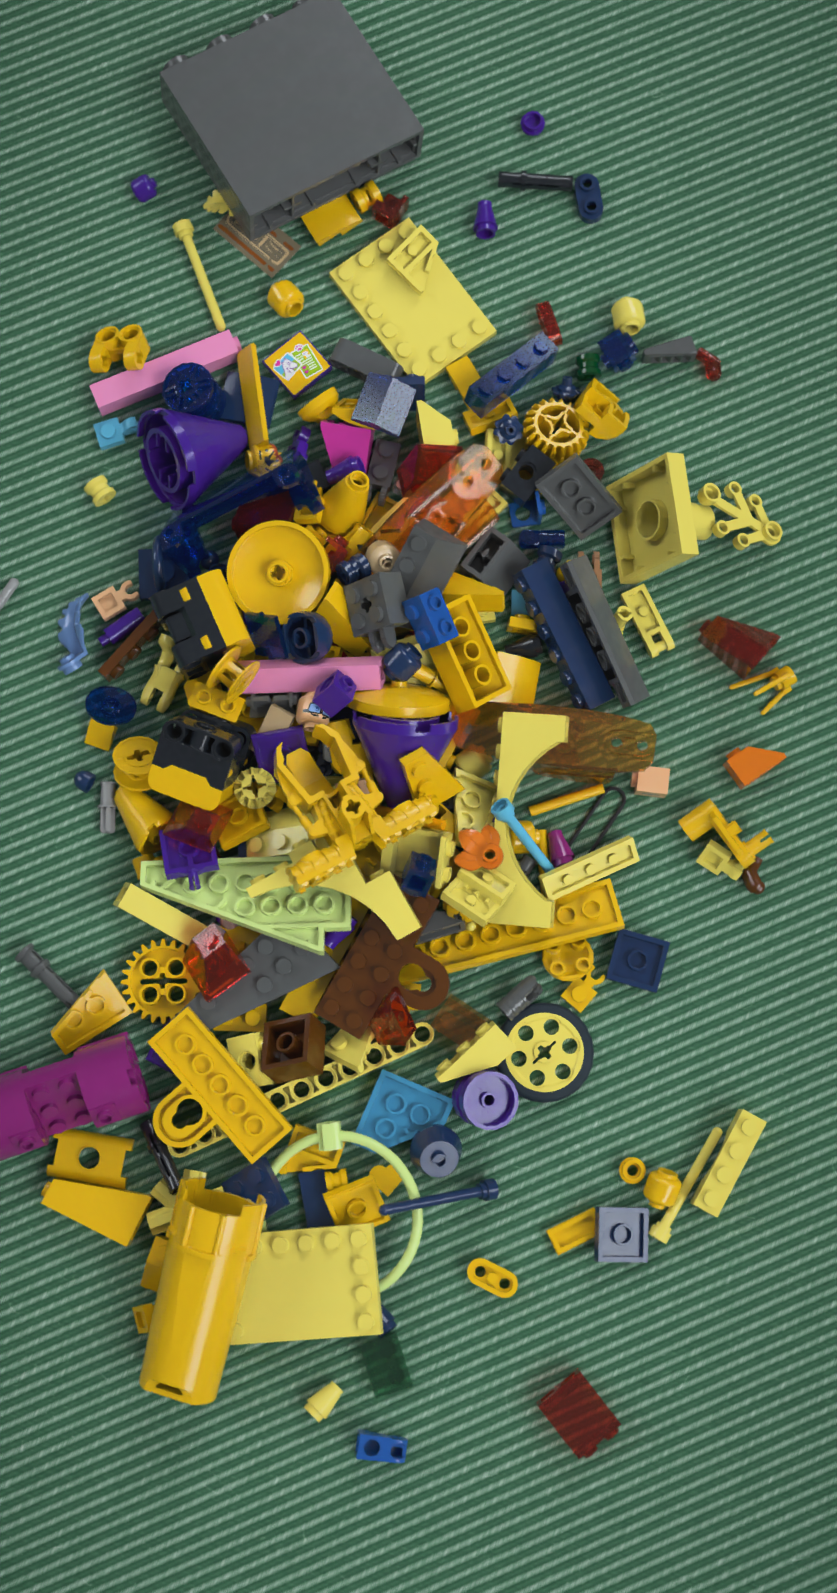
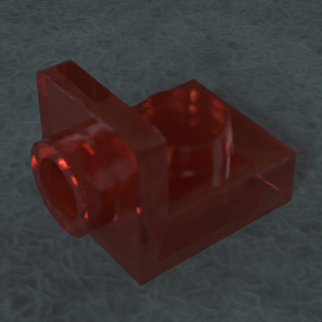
M333 534L328 535L325 539L337 549L336 552L331 550L327 554L331 575L336 572V565L344 561L352 551L348 547L349 542L339 534L336 536Z

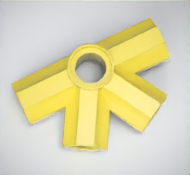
M184 1169L182 1179L206 1178L207 1173ZM164 1178L157 1183L150 1194L165 1207L146 1213L147 1222L153 1236L168 1230L177 1196L169 1193ZM221 1186V1187H218V1188H215V1189H212V1190H220V1191L224 1192V1189H223L222 1186Z

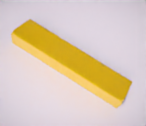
M250 343L237 354L249 448L252 445H269L256 345Z

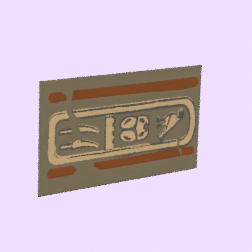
M229 212L213 228L271 278L301 248L298 243L280 228L250 242L236 218L230 216Z

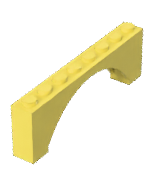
M503 711V717L498 719V733H501V743L496 745V759H499V770L494 772V785H497V796H493L492 805L501 798H507L512 803L522 779L536 761L560 743H568L570 717ZM495 818V822H491L490 825L498 831L500 835L499 847L503 851V862L495 870L517 884L507 900L488 923L552 928L554 926L555 901L548 900L528 880L516 859L511 843L510 827L506 822L498 821ZM488 852V859H493L495 854Z

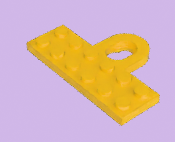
M190 1006L186 1007L148 1041L149 1045L182 1082L157 1105L154 1111L153 1127L159 1139L165 1144L176 1148L188 1147L197 1142L218 1124L248 1161L253 1164L293 1129V1126ZM184 1099H194L199 1102L203 1112L199 1122L193 1125H186L184 1128H176L172 1123V1118L177 1113L180 1102Z

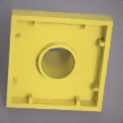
M667 452L606 486L609 493L622 507V513L611 520L620 584H638L699 555L697 540H706L713 533L712 526L715 524V515L712 508L691 502L684 454Z

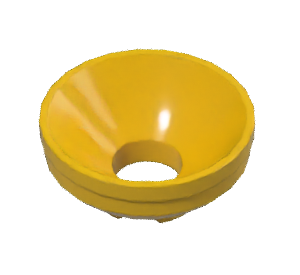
M329 388L306 404L297 413L303 421L320 424L322 420L332 416V407L339 402V394L336 388Z

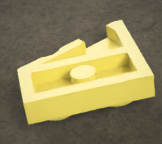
M422 225L386 259V262L419 296L424 290L439 243Z

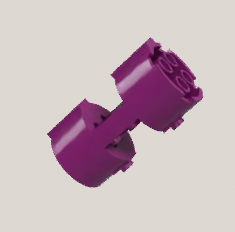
M127 1031L78 1047L71 1058L29 1071L25 1065L0 1074V1161L47 1146L50 1135L60 1134L65 1130L80 1125H87L92 1121L96 1128H100L145 1113L151 1109L146 1081L142 1076L136 1050Z

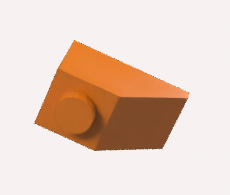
M747 746L743 750L737 747L726 755L728 760L723 766L740 790H742L780 764L787 756L782 752Z

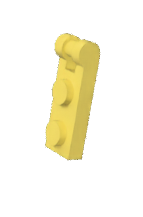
M643 583L622 593L620 597L624 605L632 611L630 613L632 614L631 619L645 644L650 658L659 656V652L665 649L669 651L675 648L674 641L645 584ZM659 634L661 641L654 643L652 637Z

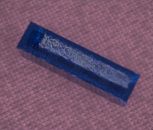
M541 331L470 385L464 399L465 403L481 419L553 364L559 348Z

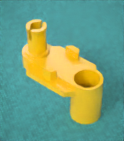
M710 798L678 820V823L692 841H695L714 827L745 869L756 861V854L774 843L771 836L761 842L764 837L769 835L765 829L749 841L742 842L737 835L742 831L735 820L728 823Z

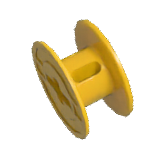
M235 646L222 657L212 670L206 683L207 688H213L220 682L229 688L225 698L226 703L235 701L246 690L260 667L259 661H254L247 667H244L237 661L241 653L240 646Z
M135 736L120 741L114 748L112 754L115 764L113 774L115 781L121 787L136 792L152 789L148 783V775L158 742L149 737Z

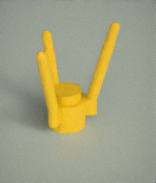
M786 665L781 669L775 667L766 673L729 686V689L733 690L771 677L768 684L753 693L754 696H758L772 687L776 691L781 690L761 711V715H765L784 695L792 691L791 685L797 682V678L793 670Z

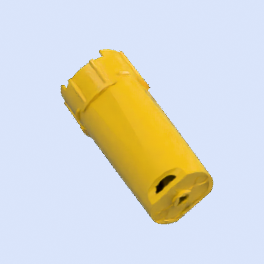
M206 1178L180 1179L170 1226L165 1236L169 1239L139 1378V1384L144 1390L190 1405L208 1404L217 1397L251 1261L257 1257V1247L267 1208L266 1199L261 1194H258L257 1201L254 1203L251 1199L231 1193L204 1189Z

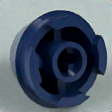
M433 1124L432 1127H428L421 1132L419 1130L413 1137L410 1146V1159L415 1168L432 1177H444L452 1173L462 1155V1144L458 1135L448 1127L439 1124Z

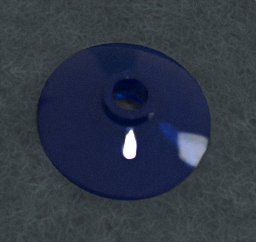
M103 686L92 690L87 695L85 709L93 720L104 725L118 726L126 724L134 718L137 704L133 696L127 691L118 687Z

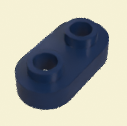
M582 174L576 179L574 185L578 215L583 222L593 224L598 222L603 214L599 181L592 174ZM589 183L591 186L584 187L583 184ZM591 205L594 206L595 209L589 210L587 207Z

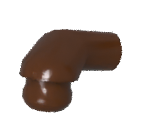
M756 856V861L746 869L744 868L742 879L749 892L761 894L765 889V884L761 882L757 871L763 860Z

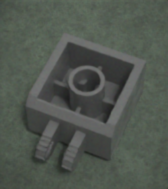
M377 572L344 586L343 589L354 638L369 637L373 652L377 653L385 650V647L391 649L396 646L397 639L394 628L409 622L401 603L407 600L401 572Z

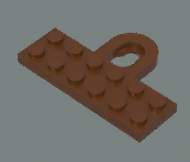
M395 874L394 877L422 927L397 940L386 923L372 911L314 1011L315 1014L359 1040L363 1037L387 994L413 1009L430 1010L439 1006L446 999L450 990V978L446 968L434 958L415 948L417 941L441 901ZM408 964L419 965L425 975L431 980L430 989L422 992L418 989L409 990L403 987L399 980L402 968Z

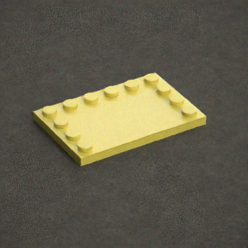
M408 217L330 271L329 277L390 357L403 367V374L405 376L408 374L425 376V384H427L444 372L446 366L468 355L497 334V330L437 253L434 255L424 290L420 296L386 262V259L417 229Z
M374 1223L261 1232L257 1247V1257L251 1261L230 1345L381 1335L384 1333Z

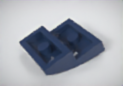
M228 371L217 419L230 423H241L246 426L239 372ZM260 376L267 429H269L280 381Z

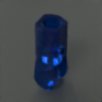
M523 530L519 535L518 542L523 549H536L540 545L564 548L565 530Z

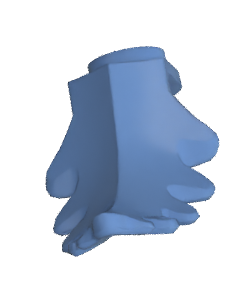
M88 593L76 598L73 602H69L68 608L62 611L65 617L58 620V625L62 628V631L58 633V639L70 652V654L59 660L61 665L57 667L65 675L81 667L83 664L80 659L88 654L84 644V630L82 625L79 624L80 610L89 598Z

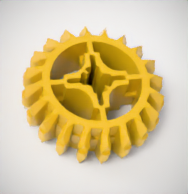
M553 397L548 402L542 399L539 404L535 403L527 411L522 423L524 426L522 438L526 439L525 446L533 444L550 459H556L560 464L574 453L580 455L581 451L585 449L586 442L590 436L588 434L589 423L579 418L575 411L576 409L572 408V402L567 405L563 403L562 398L558 402H555Z

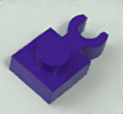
M301 426L300 431L295 430L292 438L293 442L288 447L282 469L291 473L305 465L308 458L306 451L309 445L306 442L311 434L309 428Z

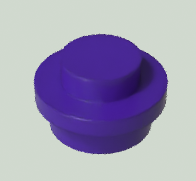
M537 111L527 112L521 119V129L529 136L541 134L545 127L544 117Z

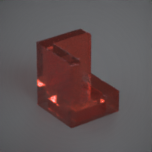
M389 193L383 202L377 199L372 206V218L389 229L394 228L409 208V197L404 195L400 200Z

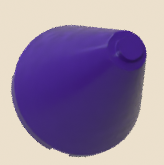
M164 408L145 411L141 415L137 426V437L143 436L144 448L138 450L147 481L157 498L162 503L170 502L174 505L170 506L171 510L175 511L190 507L248 445L247 430L239 424Z
M353 710L352 723L387 807L394 809L405 801L413 800L399 759L423 746L439 762L458 729V715H454V720L451 719V711L443 715L427 718H393Z

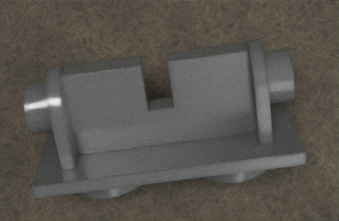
M302 692L251 694L246 697V705L250 707L249 717L265 718L273 703L296 715L298 700L301 698Z

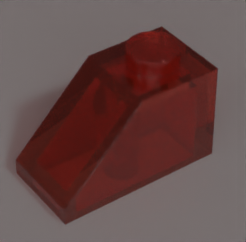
M399 987L392 988L369 1023L378 1045L405 1046L417 1029Z

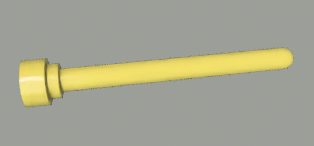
M190 219L179 220L172 226L174 234L184 243L216 329L222 332L225 330L226 325L192 239L193 225Z
M715 1127L710 1133L682 1183L675 1205L668 1207L662 1220L657 1221L656 1225L653 1224L648 1234L664 1244H667L671 1237L669 1233L672 1230L670 1226L723 1133L721 1128Z

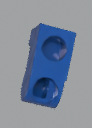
M358 1429L355 1448L356 1459L404 1463L408 1439Z

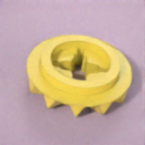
M250 767L245 771H241L235 780L234 793L237 800L243 806L259 809L272 801L276 793V784L272 775L263 768ZM252 778L255 779L258 785H262V788L258 789V798H255L252 790H247V787L251 786Z

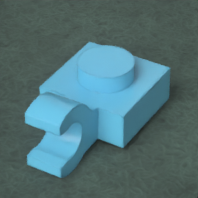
M115 417L93 424L101 450L126 443L124 436L137 433L138 421H136V418L130 417L120 423L119 419Z

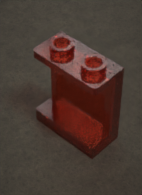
M578 1368L536 1402L539 1409L578 1459L583 1456L585 1458L590 1457L597 1451L598 1443L604 1438L607 1441L619 1432L620 1421Z

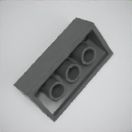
M424 518L414 525L390 572H401L407 599L436 587L440 589L442 594L468 545ZM410 621L407 624L399 626L402 628L413 630Z

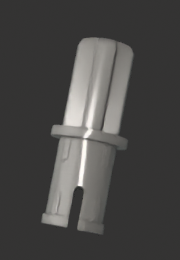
M104 781L100 782V805H98V809H100V832L110 834L115 832L116 809L118 808L114 802V797L116 795L117 782Z

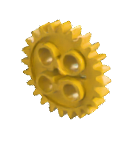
M166 939L161 940L160 946L154 940H151L150 949L142 944L141 949L143 953L141 954L133 951L132 953L136 960H126L131 968L130 970H122V973L128 975V979L121 981L122 984L128 985V989L124 990L122 994L131 996L126 1001V1004H136L132 1012L137 1013L142 1010V1019L145 1020L151 1015V1023H156L158 1017H160L162 1024H166L168 1017L172 1020L203 990L200 988V984L207 982L206 979L200 978V974L206 970L204 968H197V965L202 960L200 958L192 959L195 951L191 950L185 953L187 945L183 943L177 948L176 940H172L170 946H167ZM176 961H181L184 967L179 975H173L171 972V965ZM155 962L157 965L156 973L151 976L146 975V964ZM163 975H165L166 978L171 980L187 979V983H167L165 988H163L160 984H141V980H161ZM180 987L184 993L183 998L180 1001L174 1002L171 999V992L174 988ZM149 988H155L157 991V998L153 1002H147L145 999V992Z

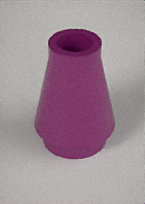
M554 830L547 833L550 862L554 868L573 861L575 855L563 836L562 830Z

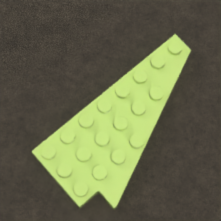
M289 856L218 858L220 870L200 874L201 888L197 890L194 881V891L189 889L188 877L167 880L163 860L141 861L140 887L142 890L318 955H325V932L351 931L352 896L331 888L320 886L312 888L310 886L306 888V892L300 894L295 892L292 885L274 889L258 897L250 898L246 888L252 886L250 880L261 874L268 877L275 873L273 870L275 866L285 861L289 864L293 863Z

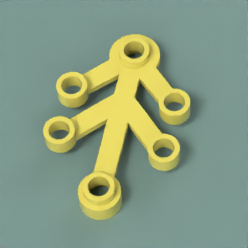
M735 481L730 482L725 486L724 493L728 498L734 499L737 506L735 507L720 498V490L715 484L707 483L699 489L697 499L700 504L704 506L713 505L735 518L726 522L720 520L714 524L712 532L716 537L722 538L730 531L745 527L755 530L756 532L748 535L740 533L733 538L734 547L740 551L747 548L750 544L760 541L769 546H774L780 541L783 534L782 528L777 522L769 521L762 506V499L757 494H752L747 499H744L740 484ZM750 511L755 512L758 520L752 517Z

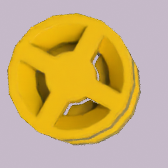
M346 1168L340 1169L337 1173L325 1172L327 1191L349 1183Z

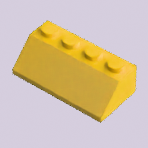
M470 593L446 603L459 635L441 645L428 649L457 714L475 709L512 689Z

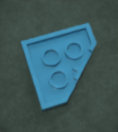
M382 1069L355 1133L371 1137L387 1148L412 1139L419 1130L421 1132L428 1127H432L433 1124L445 1125L453 1107L452 1099ZM355 1144V1145H357V1146H359V1147H362V1148H364V1149H366V1150H368V1151H371V1152H373V1153H376V1152H374L373 1150H371V1149H369V1148H367V1147H364V1146L359 1145V1144Z

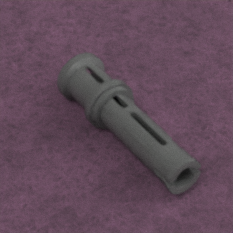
M32 943L23 948L14 960L16 962H21L31 972L30 976L32 978H38L68 1009L80 997L50 967V961L43 959L34 950Z

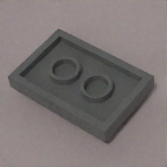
M574 453L535 481L536 488L581 541L622 513V507L577 453Z

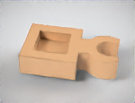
M131 580L125 581L118 591L111 586L91 598L105 622L127 609L124 602H132L140 597L137 591L133 594H127V589L133 586Z

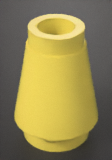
M331 1381L307 1399L308 1403L304 1408L320 1422L323 1418L326 1419L343 1391Z

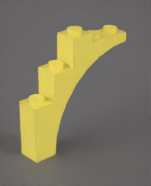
M304 838L291 845L293 850L288 855L293 863L289 864L285 861L273 868L275 873L268 877L261 874L250 880L252 886L246 888L250 898L258 897L274 889L292 886L293 884L289 882V876L286 875V868L293 867L295 863L299 862L300 859L310 852L319 850L314 840L307 842ZM354 859L352 860L353 866L343 868L341 873H334L330 879L317 885L352 896L369 907L386 923L397 940L422 927L391 870L385 873L384 869L373 873L369 876L371 881L367 883Z

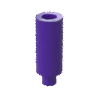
M136 607L103 629L105 634L97 639L103 647L110 642L114 645L132 633L145 618Z

